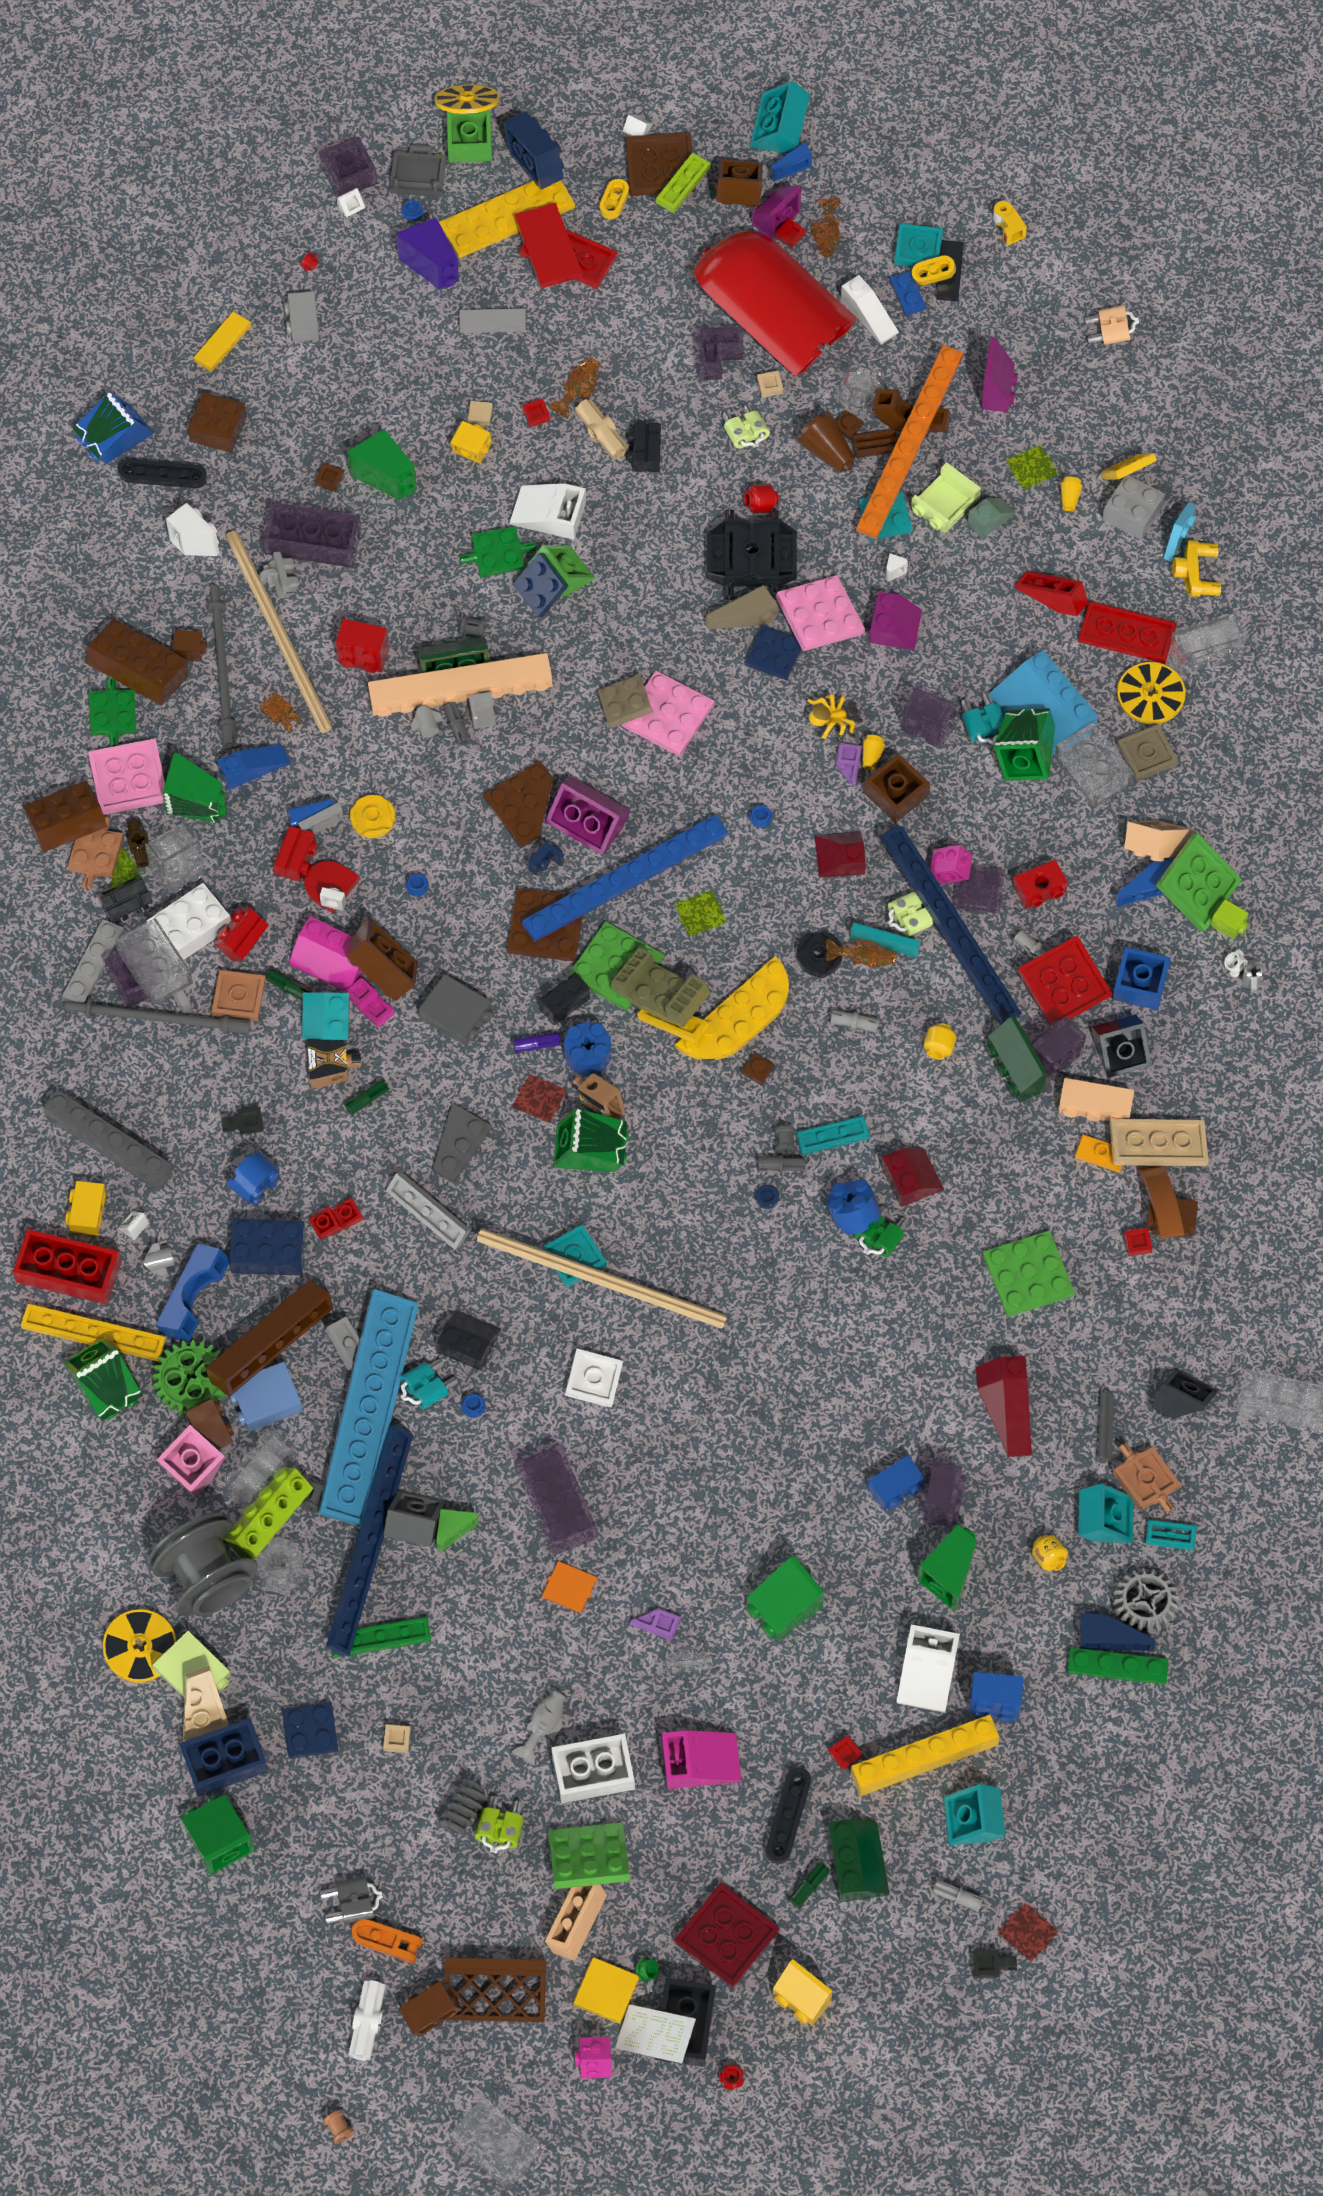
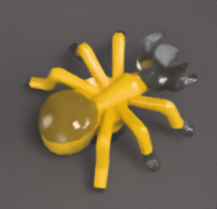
M833 694L828 696L822 695L821 698L815 701L811 699L806 700L811 705H818L809 714V721L825 731L821 741H825L827 735L837 723L840 725L838 738L839 742L842 743L843 733L846 728L843 722L850 725L849 733L851 737H856L854 733L855 722H863V719L859 718L860 715H855L858 713V709L855 707L856 702H849L847 707L842 710L841 707L845 700L844 696L837 698V708H835Z

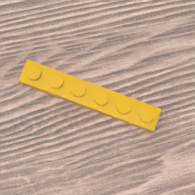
M27 1304L21 1323L22 1329L87 1345H92L104 1337L120 1353L158 1361V1357L162 1356L166 1343L165 1336L32 1304Z

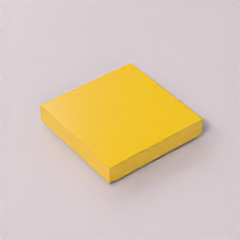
M1153 453L1136 454L1101 471L1100 474L1103 480L1120 479L1156 462L1157 459Z
M593 1957L573 2005L621 2024L638 1984V1975Z

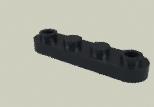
M126 459L118 466L120 479L127 483L201 488L207 482L205 468L195 464ZM128 471H133V472H134V473L131 474V475H130V474H126ZM194 477L200 478L198 480H193Z
M801 1767L793 1768L787 1774L767 1843L766 1855L775 1864H783L791 1856L811 1786L810 1773ZM800 1778L803 1780V1784L798 1786L794 1783V1780ZM776 1848H781L783 1850V1854L776 1855L774 1853V1850Z

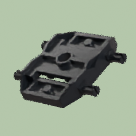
M729 509L725 510V519L707 531V579L725 587V599L729 600V592L730 600L734 599V587H761L764 585L765 587H770V594L773 599L775 592V600H777L776 594L779 592V587L797 579V531L779 519V511L775 509V517L774 509L769 511L770 519H761L755 522L734 519V510L730 509L729 517ZM729 533H733V570H729ZM771 533H774V570H771ZM755 547L758 551L755 554H749L746 549Z

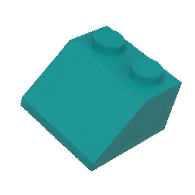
M303 993L302 1039L349 1040L350 993Z
M1104 1484L1079 1490V1536L1092 1542L1133 1543V1501L1129 1495Z
M978 1784L943 1797L949 1845L986 1843L1006 1836L1000 1788Z

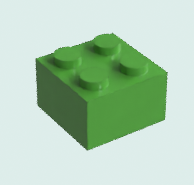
M490 110L469 114L447 112L449 163L492 161Z

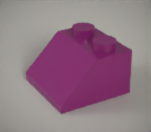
M798 185L780 186L776 191H772L766 201L753 210L752 225L773 239L775 232L789 218L793 220L800 213L801 187Z
M879 591L870 630V643L914 650L922 610L901 595Z

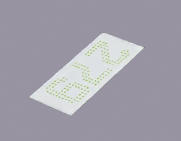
M629 2004L616 2049L682 2063L696 2019Z

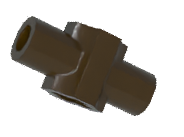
M131 821L127 824L130 834L128 837L130 852L135 856L137 867L144 868L151 864L148 854L150 850L148 835L143 832L141 821Z

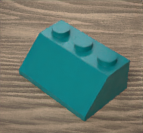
M794 81L762 93L749 146L780 153L797 148L800 142L810 94Z

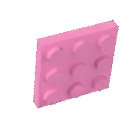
M838 575L779 591L776 594V599L802 651L853 638L865 632V628Z
M655 671L645 686L653 712L621 724V726L681 756L715 705V701Z
M156 738L88 752L98 803L101 806L103 815L165 803L163 797L165 781Z

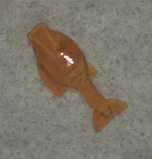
M840 198L818 200L819 205L825 210L824 220L821 223H813L812 235L820 248V254L824 257H831L833 255V251L840 238L839 218L833 219V210L841 203Z
M589 358L587 362L575 368L569 377V381L563 386V389L568 391L561 402L557 401L550 404L549 409L568 419V406L572 400L579 395L587 399L593 393L600 363L593 358Z
M857 939L855 942L856 947L854 948L838 947L832 940H826L827 961L833 960L837 956L852 957L853 964L862 963L869 968L895 965L897 960L896 951H891L870 940Z

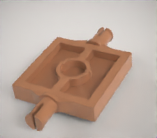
M109 817L105 818L106 828L75 840L68 869L69 871L85 875L82 884L84 889L88 888L90 890L92 888L94 877H114L125 837L123 833L108 830L111 821Z
M1128 1443L1121 1445L1119 1450L1127 1460L1124 1464L1115 1468L1112 1473L1134 1504L1142 1511L1152 1504L1159 1503L1166 1514L1171 1513L1175 1507L1167 1497L1172 1492L1178 1490L1181 1484L1154 1447L1135 1454Z

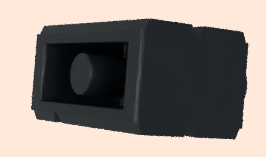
M634 423V431L629 432V444H633V450H629V464H633L634 472H660L661 424Z
M136 876L97 895L107 919L110 922L115 921L116 924L129 918L128 914L134 911L136 913L149 909L148 904L153 903L144 880L140 876Z
M575 972L567 980L562 981L539 998V1010L553 1025H556L590 999V988Z

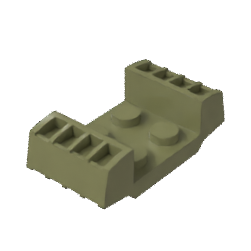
M640 947L612 980L611 990L626 998L631 1004L665 1022H672L683 1028L710 995L705 981L693 974L687 980L655 964L652 953Z

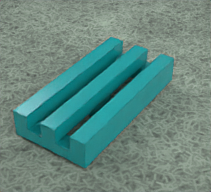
M1148 1519L1145 1545L1194 1551L1197 1526ZM1152 1527L1191 1532V1535L1154 1531ZM1151 1536L1190 1541V1543L1151 1538Z

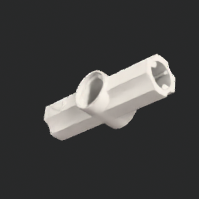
M372 1980L364 1981L359 2007L356 2008L352 2029L354 2031L349 2057L363 2061L371 2060L375 2036L379 2033L380 2029L378 2024H381L382 2019L381 2007L386 1988L385 1984Z

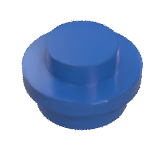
M408 200L402 207V216L406 220L416 221L423 215V206L416 200Z
M764 805L754 807L750 812V822L759 828L768 826L772 822L771 810Z
M413 874L406 881V890L412 896H422L429 889L427 878L421 874Z
M470 1394L463 1399L461 1408L466 1416L477 1418L484 1413L486 1405L480 1395Z

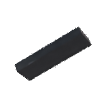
M942 240L941 256H949L953 259L956 265V272L951 278L938 281L937 300L956 302L959 300L964 242ZM945 267L942 271H947L949 268Z

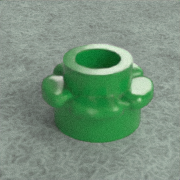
M642 1957L641 1962H638L636 1965L638 1978L642 1982L654 1980L659 1971L657 1962L649 1959V1957Z

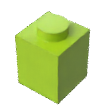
M1225 899L1213 915L1211 926L1235 940L1238 934L1243 935L1249 926L1247 922L1249 913Z

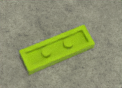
M692 153L658 195L656 204L675 213L711 168V163Z

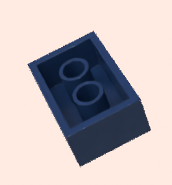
M524 111L503 122L510 155L541 190L564 179L562 171L564 164L559 154L561 153V148L557 141H553L550 138L547 130L539 126L535 117H531Z
M233 1219L229 1258L231 1273L303 1276L306 1238L304 1221Z
M250 1718L179 1743L198 1797L268 1772L267 1764Z

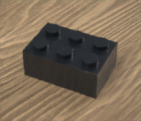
M665 1979L661 2011L696 2019L683 2062L679 2064L705 2067L716 1985ZM655 2058V2060L677 2063L669 2060Z

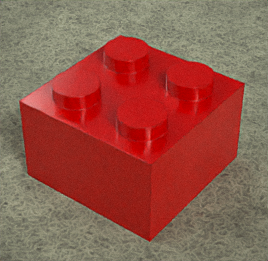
M343 619L336 640L338 663L346 668L358 667L369 673H382L389 652L387 628Z

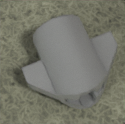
M420 706L417 708L411 727L413 732L420 730L422 737L427 738L438 734L439 728L437 723L443 721L440 713L431 710L429 707Z
M1248 960L1249 964L1244 968L1242 983L1250 989V992H1256L1261 982L1263 967L1255 963L1254 960Z
M159 1243L152 1244L144 1259L146 1268L160 1276L167 1275L166 1268L175 1265L170 1247L160 1250Z

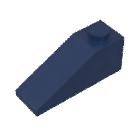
M1098 1611L1081 1613L1080 1649L1154 1651L1155 1639L1106 1614H1100Z

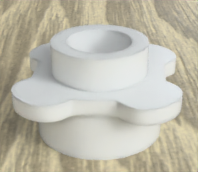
M1236 950L1225 958V967L1230 970L1232 977H1237L1239 972L1243 971L1245 966L1249 964L1241 950Z

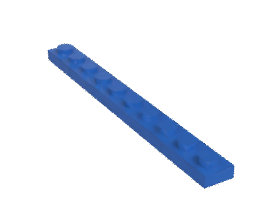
M715 814L522 920V925L532 940L536 942L728 836V830Z

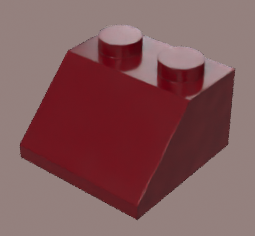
M902 1148L882 1157L881 1168L900 1207L944 1190L925 1149Z

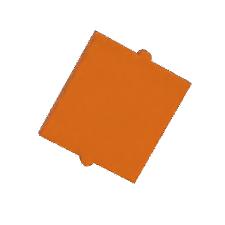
M558 1561L552 1575L548 1577L549 1582L542 1594V1598L581 1613L587 1599L592 1597L591 1591L597 1577Z

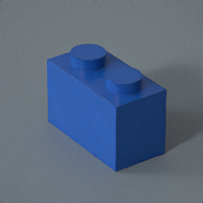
M909 1455L868 1480L867 1488L885 1511L888 1508H897L902 1504V1499L908 1495L913 1497L923 1490L922 1486H924L925 1477Z

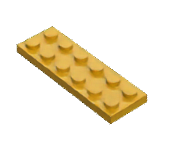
M561 180L542 190L532 181L442 220L439 224L459 259L519 233L514 214L556 203L560 214L574 209L575 203Z

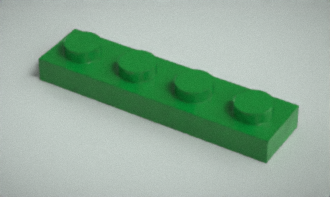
M1070 1648L1067 1674L1166 1685L1169 1659Z

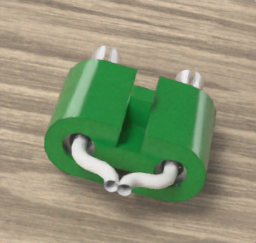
M881 1206L879 1220L876 1223L873 1221L868 1225V1230L854 1234V1237L864 1248L863 1252L867 1255L874 1253L883 1257H889L904 1237L903 1229L908 1224V1220L901 1218L897 1225L891 1222L889 1224L885 1223V1218L883 1217L888 1209L885 1206ZM872 1246L874 1247V1250H868V1248Z

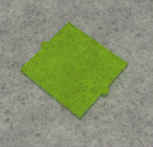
M1041 445L1006 460V463L1013 472L1012 477L1017 479L1023 490L1058 475L1051 463V458L1046 455Z
M712 890L675 903L680 916L679 922L683 923L689 937L726 924L721 911L722 905L718 904Z

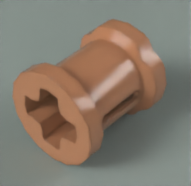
M343 2110L335 2111L323 2120V2124L328 2126L333 2134L335 2144L347 2140L355 2133L354 2129L350 2128L345 2121Z

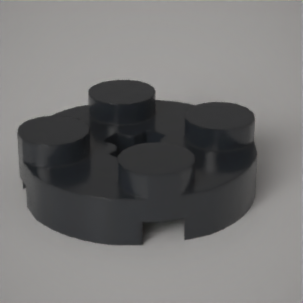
M823 931L815 934L813 932L809 933L800 940L797 946V962L801 969L809 975L825 978L837 971L842 963V945L839 939L831 933ZM823 950L825 957L817 958L814 952Z

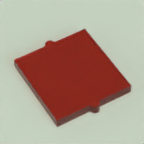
M529 1074L523 1088L519 1089V1095L513 1108L551 1123L556 1111L561 1108L560 1103L567 1090Z
M1025 1903L1014 1916H1009V1921L998 1934L1027 1960L1032 1962L1042 1950H1047V1945L1058 1934V1931Z

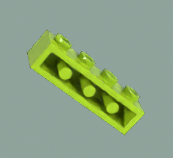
M283 1467L274 1474V1479L259 1492V1497L244 1510V1515L228 1530L229 1533L225 1536L224 1540L241 1559L249 1558L255 1560L313 1490V1487L296 1468Z

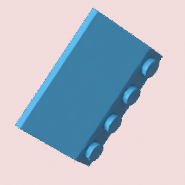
M1044 650L1026 660L989 693L993 703L999 704L1003 716H1005L1007 710L1050 708L1055 723L1052 756L1094 730L1097 726V713Z

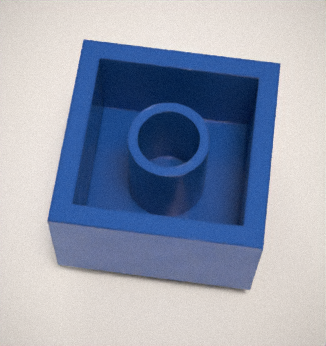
M1125 947L1114 988L1113 1000L1158 1010L1171 957Z
M974 1672L969 1715H974L976 1719L991 1715V1717L999 1718L1002 1722H1013L1014 1719L1019 1720L1024 1677Z

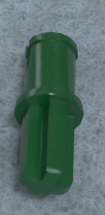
M274 969L270 970L266 977L268 982L282 989L284 994L289 993L302 1002L303 993L312 992L311 989L294 981L295 978H288Z
M381 1080L366 1091L360 1090V1094L344 1103L346 1110L353 1116L367 1105L372 1106V1101L389 1091L388 1085Z
M818 1862L805 1879L801 1878V1884L788 1897V1901L798 1909H801V1906L813 1892H817L816 1888L829 1873L828 1867Z

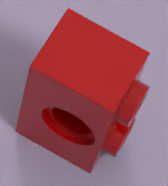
M1056 860L1014 876L1013 888L1025 909L1028 907H1039L1045 900L1050 898L1058 899L1067 892L1068 881ZM1042 884L1046 888H1038L1036 885Z

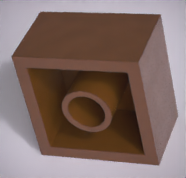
M720 159L716 202H721L725 205L735 203L743 204L747 207L760 206L763 162Z
M203 392L188 427L190 442L232 453L247 418L245 403Z
M898 753L865 780L864 794L894 823H897L929 796L930 783Z

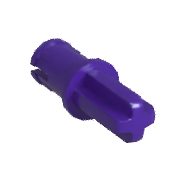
M557 1032L538 1036L534 1033V1036L513 1039L515 1054L532 1050L539 1052L541 1048L559 1046L561 1043Z

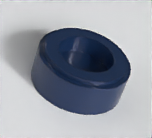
M772 1185L759 1187L756 1191V1203L763 1209L774 1208L779 1202L778 1190Z

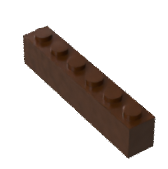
M311 1280L299 1287L294 1294L283 1301L275 1310L265 1316L262 1321L247 1331L243 1337L206 1367L210 1383L229 1397L334 1309L329 1292Z

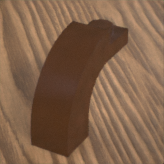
M876 389L873 404L876 416L885 425L902 432L914 406L902 399L898 389ZM949 408L938 409L925 437H929V432H948L951 417Z

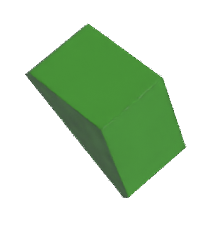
M441 1509L436 1541L438 1551L441 1553L478 1525L477 1514L474 1512Z

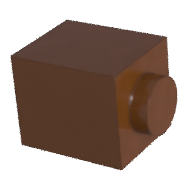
M175 630L173 652L189 661L201 662L202 654L207 653V641L203 638V632Z

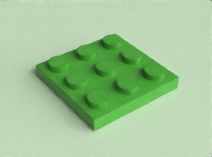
M1193 833L1156 886L1202 932L1206 931L1212 922L1213 915L1223 901L1229 899L1242 879L1199 833Z
M605 921L568 974V977L576 972L589 986L590 991L628 1011L632 1004L626 998L611 990L612 980L639 947L651 952L654 963L657 965L661 964L665 956L663 953Z
M1050 1230L983 1251L982 1253L1007 1318L1075 1296L1074 1289Z
M623 1822L548 1830L555 1889L630 1881Z

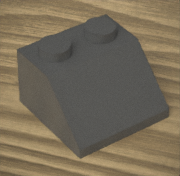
M398 1490L387 1512L384 1536L390 1537L394 1541L411 1542L419 1547H431L438 1531L440 1510L444 1509L446 1501Z

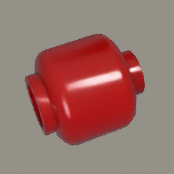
M770 484L751 485L744 494L745 506L754 514L769 513L779 502L778 492L774 491Z

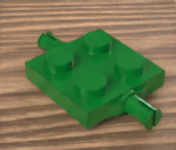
M516 526L472 534L473 553L460 555L461 564L475 562L479 569L480 578L525 570L523 553L536 551L535 541L522 544L518 538Z
M110 677L106 678L107 690L89 691L91 736L103 735L109 737V747H114L113 741H115V746H119L118 737L137 733L134 690L116 689V680L112 678V685H110Z

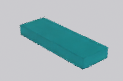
M853 923L851 929V940L918 957L921 942L919 940L858 923Z
M864 1116L798 1131L795 1134L802 1156L870 1139Z

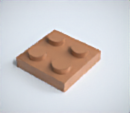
M219 970L212 1016L224 1017L229 1015L230 1018L259 1021L266 976Z

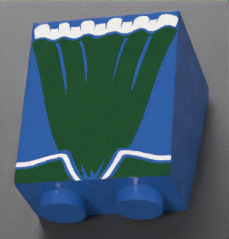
M111 391L73 427V430L78 434L76 439L84 447L87 445L90 449L88 452L95 461L101 460L106 464L154 434L130 403Z

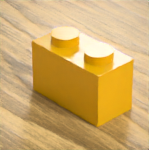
M76 1181L75 1189L70 1191L71 1211L66 1213V1225H69L71 1233L99 1236L107 1194L105 1184Z

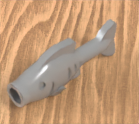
M553 1691L549 1697L538 1704L532 1715V1721L526 1727V1730L532 1731L525 1746H520L512 1751L513 1755L524 1759L530 1765L535 1764L533 1750L539 1739L546 1735L553 1740L561 1729L565 1696Z

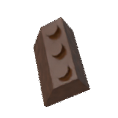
M368 917L348 943L346 957L351 965L357 966L363 971L369 981L375 982L384 995L390 996L396 1001L415 986L418 961L376 922Z

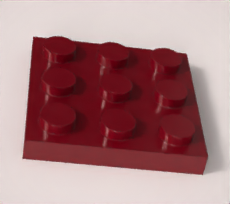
M720 1883L674 1939V1943L734 1989L780 1932V1928Z

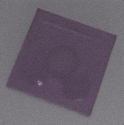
M971 865L969 880L959 881L956 884L954 908L1000 914L1005 869Z

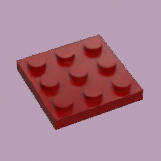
M1078 935L1017 969L1052 1030L1113 996Z

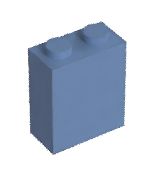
M285 1362L261 1370L230 1396L232 1405L237 1404L240 1412L236 1413L241 1426L246 1425L248 1432L303 1412L301 1401Z

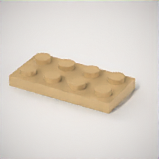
M1111 1119L1110 1121L1113 1165L1207 1166L1209 1162L1204 1120Z

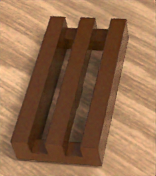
M896 429L852 436L856 458L890 454L898 441ZM893 444L891 446L878 447L880 445ZM877 447V448H870V449L859 450L860 448Z

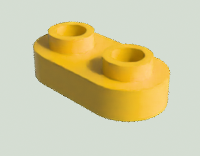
M614 179L609 182L600 202V214L604 218L615 219L621 214L629 195V186L626 181Z
M940 256L917 263L912 269V276L917 284L928 285L951 278L956 272V265L951 257ZM945 267L949 268L947 271H942ZM923 273H927L926 277H921Z

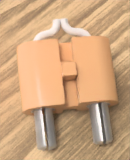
M1125 305L1099 310V315L1085 317L1086 325L1100 322L1102 330L1101 334L1088 336V342L1090 344L1104 341V345L1131 340L1130 333L1135 330V325L1139 323L1138 317L1135 318L1131 312L1126 311ZM1127 315H1130L1131 319L1135 321L1132 324L1131 330L1128 327Z

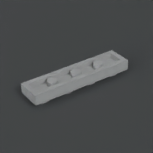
M102 919L62 995L63 1000L87 1003L124 932V927Z
M403 1172L395 1174L386 1192L454 1250L460 1248L470 1229Z

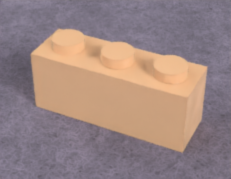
M1064 1078L1059 1113H1063L1067 1117H1086L1090 1121L1129 1119L1134 1090Z
M601 1884L571 1887L545 1940L553 1954L573 1961L576 1960L607 1896Z

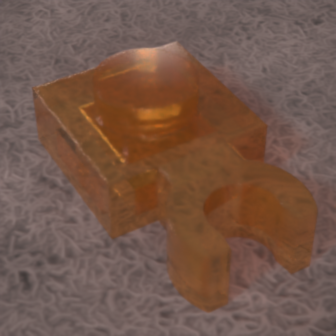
M277 693L260 707V712L275 725L282 721L285 730L288 732L293 731L292 726L289 724L290 721L301 724L300 717L295 713H291L293 711L292 706Z

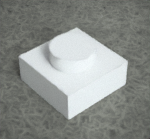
M322 887L320 893L321 906L344 911L346 905L345 893L337 888L328 889Z

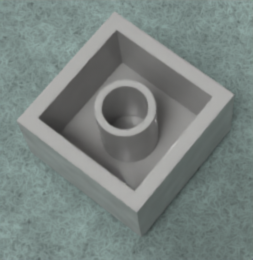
M1127 475L1104 507L1103 521L1142 540L1164 506L1165 493Z

